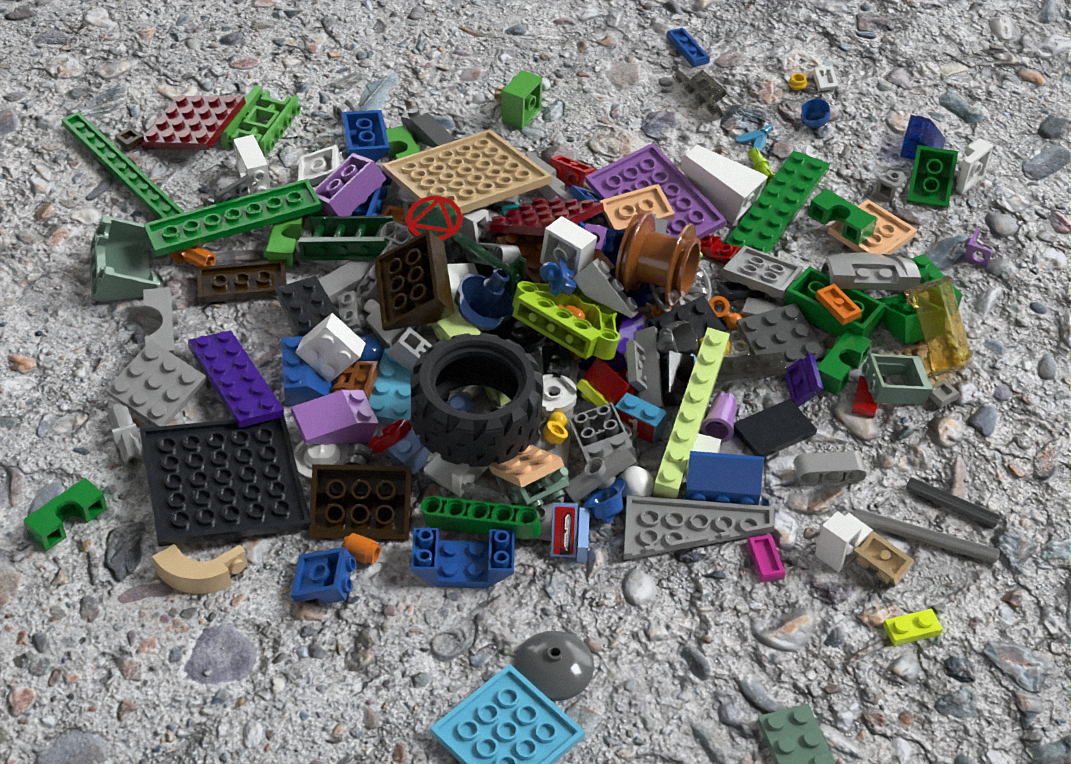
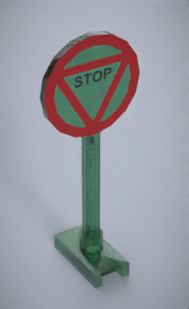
M424 197L412 204L407 211L406 224L408 231L413 237L430 230L443 242L454 239L493 268L506 271L510 278L505 284V291L514 298L517 284L521 281H526L527 260L519 255L510 265L505 264L460 232L463 222L461 209L454 201L446 197Z

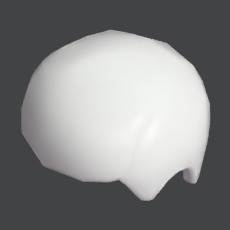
M628 467L617 477L625 481V486L621 493L622 497L627 495L650 497L653 493L654 479L648 471L641 467Z

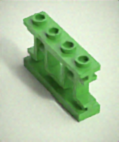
M255 85L245 97L246 104L221 134V145L225 148H230L231 145L234 147L233 139L254 135L263 156L266 157L274 149L277 141L282 138L285 130L291 126L293 119L299 115L301 105L299 104L298 96L294 95L292 99L290 96H287L284 101L271 99L270 91L263 93L262 86ZM260 118L269 122L265 125L255 121Z

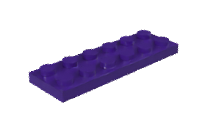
M231 330L188 340V348L239 428L284 417L283 407Z

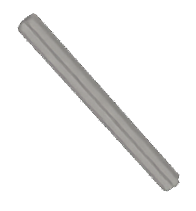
M856 508L853 514L854 517L871 528L991 563H996L999 558L1000 550L859 508Z

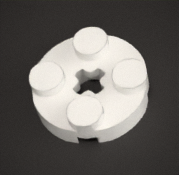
M553 374L543 375L542 412L546 417H549L554 412L565 413L576 405V386L573 381L562 375L560 378L553 377ZM550 392H551L552 394L558 393V395H557V396H550L549 393H550Z

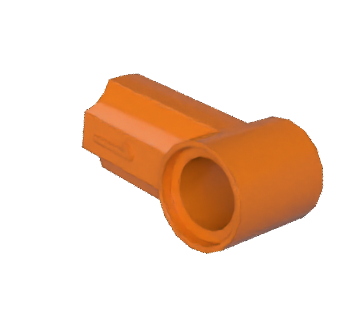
M199 245L171 253L178 263L184 264L187 261L197 267L213 266L216 261L214 253Z

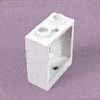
M254 135L233 139L238 173L241 178L247 174L250 176L248 195L271 189L268 164Z

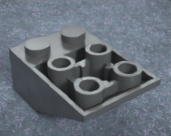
M613 402L568 417L585 464L593 458L599 457L603 459L624 444L636 460L631 466H638L634 447Z

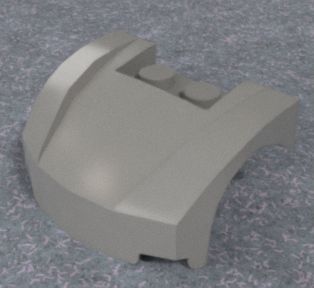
M864 252L835 254L827 256L821 272L824 274L829 270L830 285L835 284L839 289L918 291L921 280L920 272L914 261L889 254Z

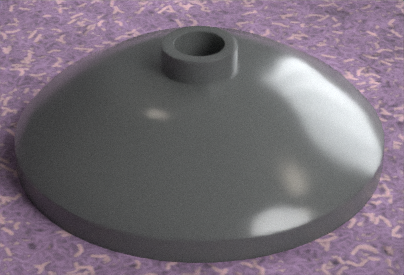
M545 631L531 636L520 646L515 658V669L551 701H562L577 696L587 688L593 677L594 660L587 645L576 636L562 631Z

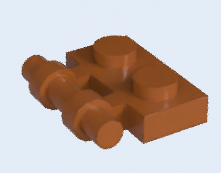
M356 361L354 368L349 366L336 377L337 382L333 384L331 393L340 390H363L369 401L380 369L378 361Z

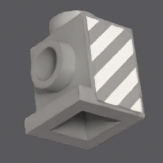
M890 169L883 177L880 176L878 178L875 194L893 202L905 190L908 178L905 177L903 172H895ZM888 186V187L892 188V190H891V192H890V191L886 190L885 188Z

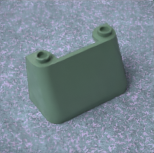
M102 215L93 235L89 252L92 300L106 302L143 297V290L159 288L160 280L157 279V275L150 274L149 251L152 246L145 232L144 224Z

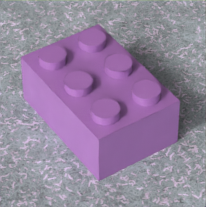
M352 153L314 189L321 202L322 213L329 216H351L352 212L359 205H362L372 192L381 187L386 177L374 160Z

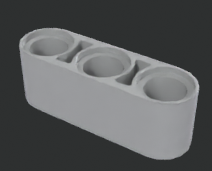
M470 243L466 248V257L471 263L515 266L520 262L521 252L517 246Z
M856 451L801 454L793 461L798 482L803 486L858 483L867 476L862 456Z

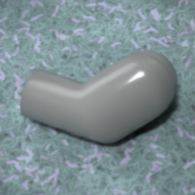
M472 385L460 393L468 400H471L481 393V386ZM451 393L448 400L451 399L457 393Z

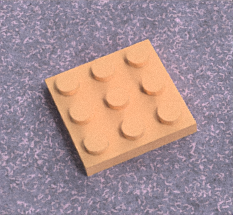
M869 199L858 207L877 218L874 234L859 246L841 236L843 222L836 221L828 229V234L856 252L889 255L914 238L917 233V229Z

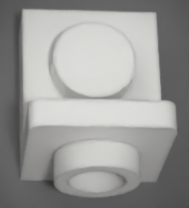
M818 65L809 75L810 80L815 79L818 92L833 90L838 87L832 65Z

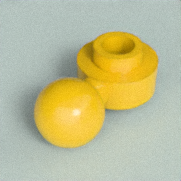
M562 412L552 413L543 429L545 440L553 445L562 444L568 436V432L565 429L567 418Z

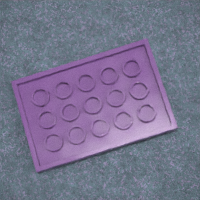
M654 143L585 176V182L601 200L659 184L675 213V218L667 222L666 233H669L670 236L679 237L682 229L689 223L694 225L696 237L699 239L726 226L727 220Z

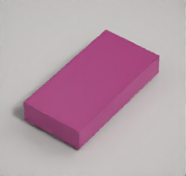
M772 535L747 538L746 544L760 583L785 579L786 573Z

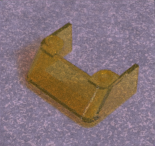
M943 276L906 288L904 293L906 294L907 303L909 306L913 305L914 309H917L928 348L927 357H924L926 369L931 370L927 374L928 378L966 369L972 362V355L949 276Z

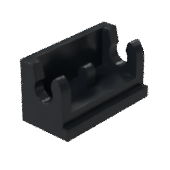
M545 337V343L553 342L555 344L542 346L543 375L553 374V377L558 378L562 375L570 379L569 349L549 337Z

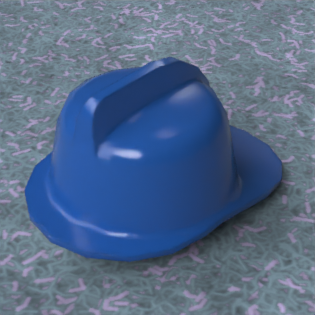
M615 478L614 483L610 487L595 489L590 493L583 507L588 508L596 519H602L605 524H609L615 515L623 509L621 493L625 486V481L622 478Z

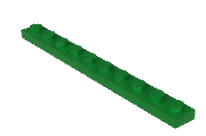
M80 112L61 119L62 125L157 218L163 219L184 213L176 203Z

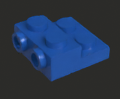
M345 547L299 555L291 592L292 599L298 602L318 598L322 604L345 601L347 593L352 592L353 589L350 576L351 572L356 571L355 558L350 555Z

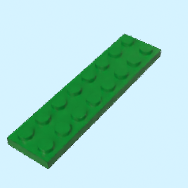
M793 150L725 244L741 246V248L745 245L770 254L828 172L830 163Z
M307 178L144 224V229L154 253L158 257L322 210V205Z

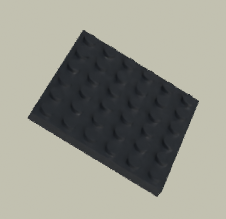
M285 416L241 428L238 427L234 419L140 428V439L158 547L309 529L311 522Z

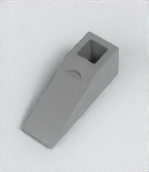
M598 258L572 277L585 296L630 318L639 312L636 309L638 307L636 302L631 297L626 296L623 292L622 284L617 279H613L607 264L603 261L600 262Z

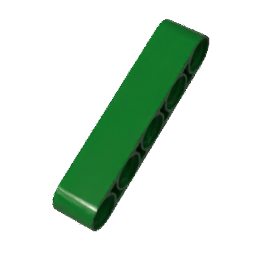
M429 496L422 500L420 504L426 525L431 528L489 535V529L515 530V538L520 539L537 538L542 529L538 513L532 507Z

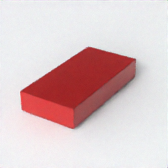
M860 375L851 413L874 418L878 403H874L872 395L868 391L865 376Z

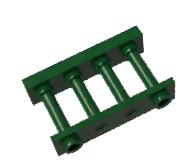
M393 216L309 217L312 237H300L298 241L301 261L374 260V258L381 255L387 246L386 238L381 236V229L386 223L394 221Z

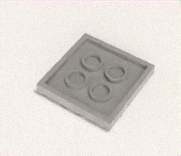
M744 245L723 268L721 276L727 278L730 282L741 283L749 289L760 290L773 298L782 299L787 289L802 274L803 267Z
M151 340L106 388V393L155 427L167 426L202 387L207 378L204 374Z

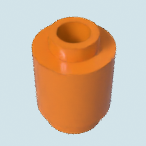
M355 533L346 536L341 546L345 547L356 561L366 565L369 563L375 564L381 551V546L376 544L375 540Z

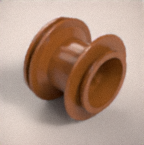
M637 213L629 222L622 238L617 257L615 279L622 284L623 292L628 296L635 294L642 282L664 287L666 303L668 306H673L680 297H685L692 287L700 260V239L696 237V230L692 223L687 224L682 229L679 237L655 232V219L651 213L645 215Z

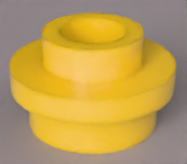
M794 73L789 78L788 85L794 90L804 89L807 87L806 76L801 73Z

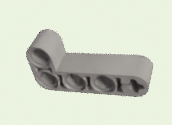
M394 221L386 223L381 229V236L386 238L388 245L381 255L416 236L404 225ZM374 263L358 285L356 292L366 303L373 299L379 304Z

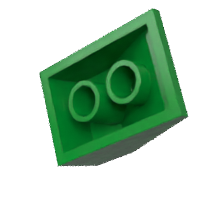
M918 145L907 202L948 208L959 151Z
M909 292L876 299L886 304L882 317L883 323L893 337L901 340L902 343L914 344L917 340L935 339V336L944 335V309Z

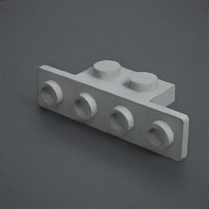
M652 326L636 331L635 340L626 342V351L624 353L628 366L626 379L630 385L639 391L640 399L662 409L663 395L659 350L656 347L658 334L657 328Z

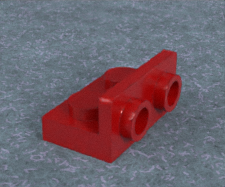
M562 155L550 158L549 165L556 169V178L570 188L572 185L583 188L585 176L596 170Z

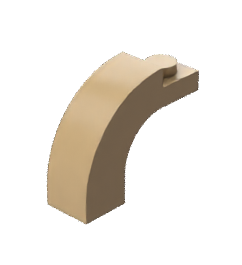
M175 544L152 556L155 572L170 587L190 594H208L232 586L230 576L240 573L248 566L246 551L241 545L209 561L191 560L184 556Z

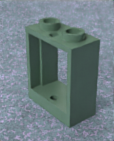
M870 353L866 362L862 365V374L865 376L868 391L871 393L874 403L925 405L933 391L920 356ZM881 374L905 375L909 386L885 385Z

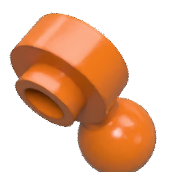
M722 296L711 298L708 303L718 319L724 318L725 324L729 329L737 330L736 322L742 319L741 315L729 312L730 304L726 298ZM719 306L722 308V311L716 312L714 308Z

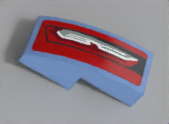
M553 503L551 557L576 558L577 503Z

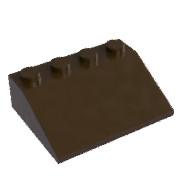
M430 230L374 258L381 322L384 331L436 323L454 314L445 245Z
M312 464L309 538L344 539L346 536L355 533L372 540H409L412 467Z

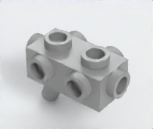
M354 290L337 296L341 321L358 337L367 335V326L369 325L366 320V312L364 311L365 301L363 298L359 297L358 293Z

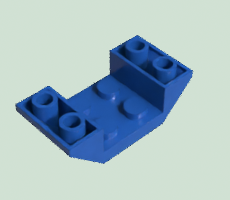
M414 528L411 572L436 587L490 588L514 574L515 530L489 529V541L439 540V528Z

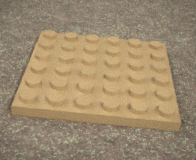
M490 129L382 164V169L386 175L416 201L429 196L446 197L460 207L462 214H467L478 208H485L489 204L498 201H505L516 195H523L530 190L540 189L552 183V175ZM435 200L424 202L421 205L426 209ZM443 202L450 219L457 216L453 207ZM439 203L436 204L429 212L439 221H446Z

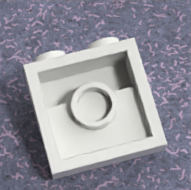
M979 138L973 144L970 143L965 150L966 156L960 164L961 172L956 179L957 186L955 191L957 193L964 194L985 176L994 145Z
M337 145L299 157L298 181L308 178L311 186L322 183L346 160L344 152H340Z

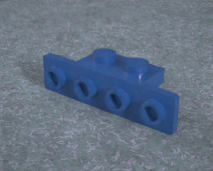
M384 171L382 173L386 180L382 183L381 187L372 192L367 197V200L352 212L351 216H378L377 213H381L382 200L387 197V186H390L392 183V179Z

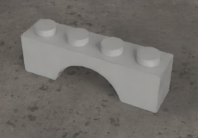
M170 287L143 290L147 321L161 326L156 332L145 337V346L152 340L176 357L180 356L179 343H175V340H179L178 327H175V324H178L177 311H174V309H178L176 295L172 296Z

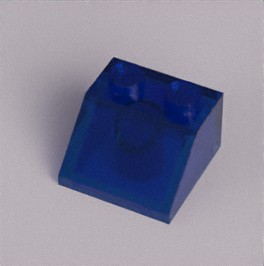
M911 115L900 157L915 160L918 145L943 149L946 138L931 119Z

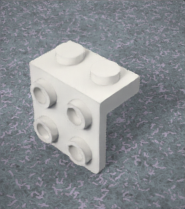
M438 454L424 468V475L461 496L489 466L469 467V464L464 463L456 465L442 460L441 455Z

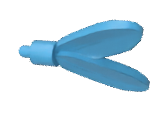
M771 124L766 125L761 130L742 134L737 137L736 142L747 143L755 140L754 148H758L762 152L765 148L767 134L771 132L773 126Z

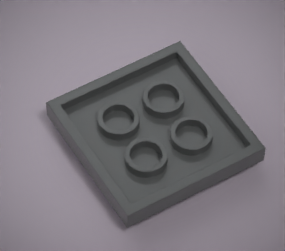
M796 303L745 317L736 322V327L764 379L784 373L783 370L800 358H806L808 352L815 357L816 363L823 361L825 353Z

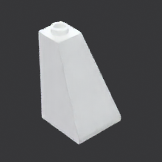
M696 145L691 150H686L681 158L683 162L680 170L732 225L749 211L758 199L768 178L758 171L699 145Z

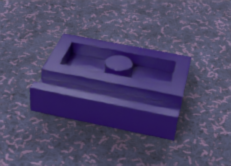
M809 352L806 354V358H800L783 370L791 400L797 407H800L816 396L815 393L817 391L822 392L824 390L815 357Z

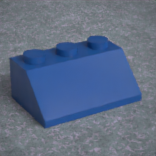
M382 110L342 112V135L347 158L354 153L374 160L376 163L390 151Z
M304 336L281 338L286 407L296 406L332 394L331 382L329 383L295 353Z
M690 451L685 482V500L759 506L764 457Z

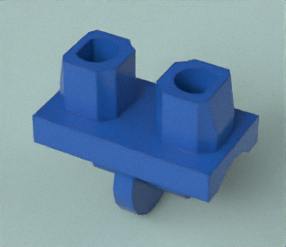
M559 256L557 264L547 262L541 266L540 276L545 281H549L550 293L557 296L562 292L570 296L576 288V283L572 280L574 270L567 267L566 259Z

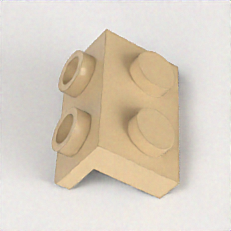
M872 531L860 548L856 546L853 549L856 557L855 561L865 569L870 567L875 570V575L886 584L890 581L896 586L914 564V559L874 531Z

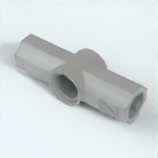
M121 404L113 405L107 413L112 426L111 431L116 448L120 450L125 468L138 469L144 463V457L137 426L132 422L127 406Z
M623 444L603 459L599 457L591 459L586 464L584 472L569 481L570 485L566 491L574 502H578L597 488L606 489L610 487L615 481V476L634 464L636 460L628 447Z

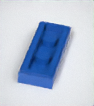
M683 27L667 31L666 37L693 68L710 62V57Z

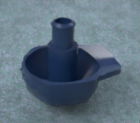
M496 268L493 270L490 278L467 273L460 281L455 293L454 303L458 306L461 316L477 329L488 331L499 329L511 318L514 312L512 305L513 297L503 288L510 278L507 272Z

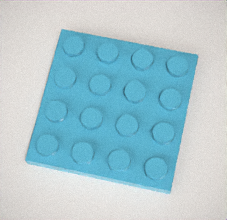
M508 664L430 727V734L462 764H555L585 738V731L511 664Z

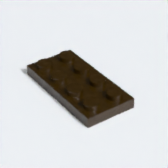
M285 259L197 267L199 303L276 297L274 288L287 284Z

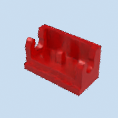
M598 357L583 377L609 402H613L615 406L626 393L633 395L635 391L634 387L625 382L606 362H603Z

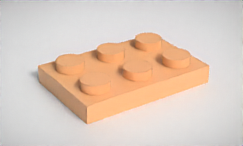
M659 184L600 200V203H603L604 206L603 214L615 236L625 233L629 222L637 213L644 215L656 213L655 218L668 221L675 218V213Z
M529 445L524 452H518L516 457L501 464L494 462L489 465L492 474L521 488L564 467L561 457L533 445Z

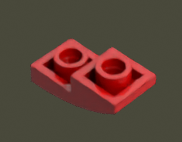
M707 235L700 239L703 256L723 264H727L741 249V246L722 244L721 238L717 236Z

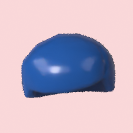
M817 98L805 102L801 106L802 123L808 128L825 126L830 120L829 103L824 99Z
M370 335L359 336L366 344L361 357L357 361H378L379 363L383 356V348L379 340Z

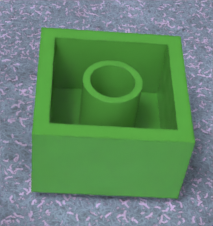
M521 70L512 78L507 86L503 87L500 110L503 123L523 129L540 111L542 77Z

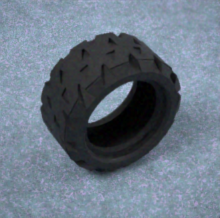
M470 333L454 335L450 340H441L429 347L428 355L422 354L415 363L413 374L410 377L411 424L415 435H420V443L432 454L437 452L441 455L442 460L456 465L464 463L469 464V467H487L494 462L501 464L513 459L518 452H524L534 441L535 435L539 432L544 388L543 375L540 373L539 365L531 354L525 353L520 345L509 339L503 340L497 335L480 333V335H471ZM477 385L496 389L505 394L511 402L494 412L471 414L452 408L442 398L454 389Z

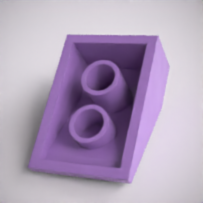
M340 390L293 406L290 410L305 444L369 443L379 424L363 390Z

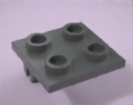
M247 174L227 187L219 188L220 191L215 193L214 199L206 196L203 198L205 200L203 204L206 207L248 195L250 176Z

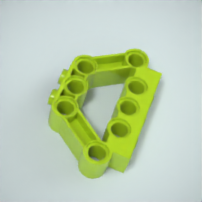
M521 281L517 284L512 303L514 307L513 317L584 359L592 355L604 360L614 358L620 340V335L616 331V310L585 296L578 286H576L570 296L562 292L554 296L550 293L549 284ZM560 304L564 307L570 305L579 308L584 312L585 320L573 316L571 311L559 308L558 305Z

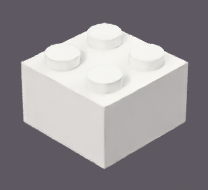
M561 216L545 228L540 263L553 262L557 264L558 258L561 256L566 259L567 267L574 270L575 276L592 263L597 236Z
M331 313L301 339L295 353L330 383L361 357L366 343Z

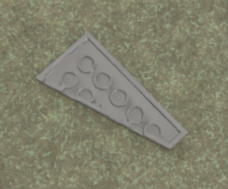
M627 495L623 560L771 533L774 531L775 526L774 507Z

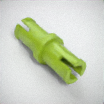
M758 148L750 149L747 156L753 163V169L766 175L768 178L765 184H769L775 175L769 168L768 160L763 158Z

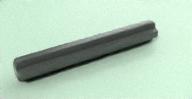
M911 477L906 485L907 491L995 528L1000 520L999 514Z

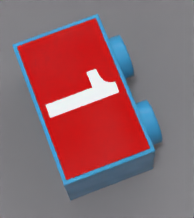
M626 393L615 406L620 419L639 433L636 437L654 445L664 433L667 411L629 393Z

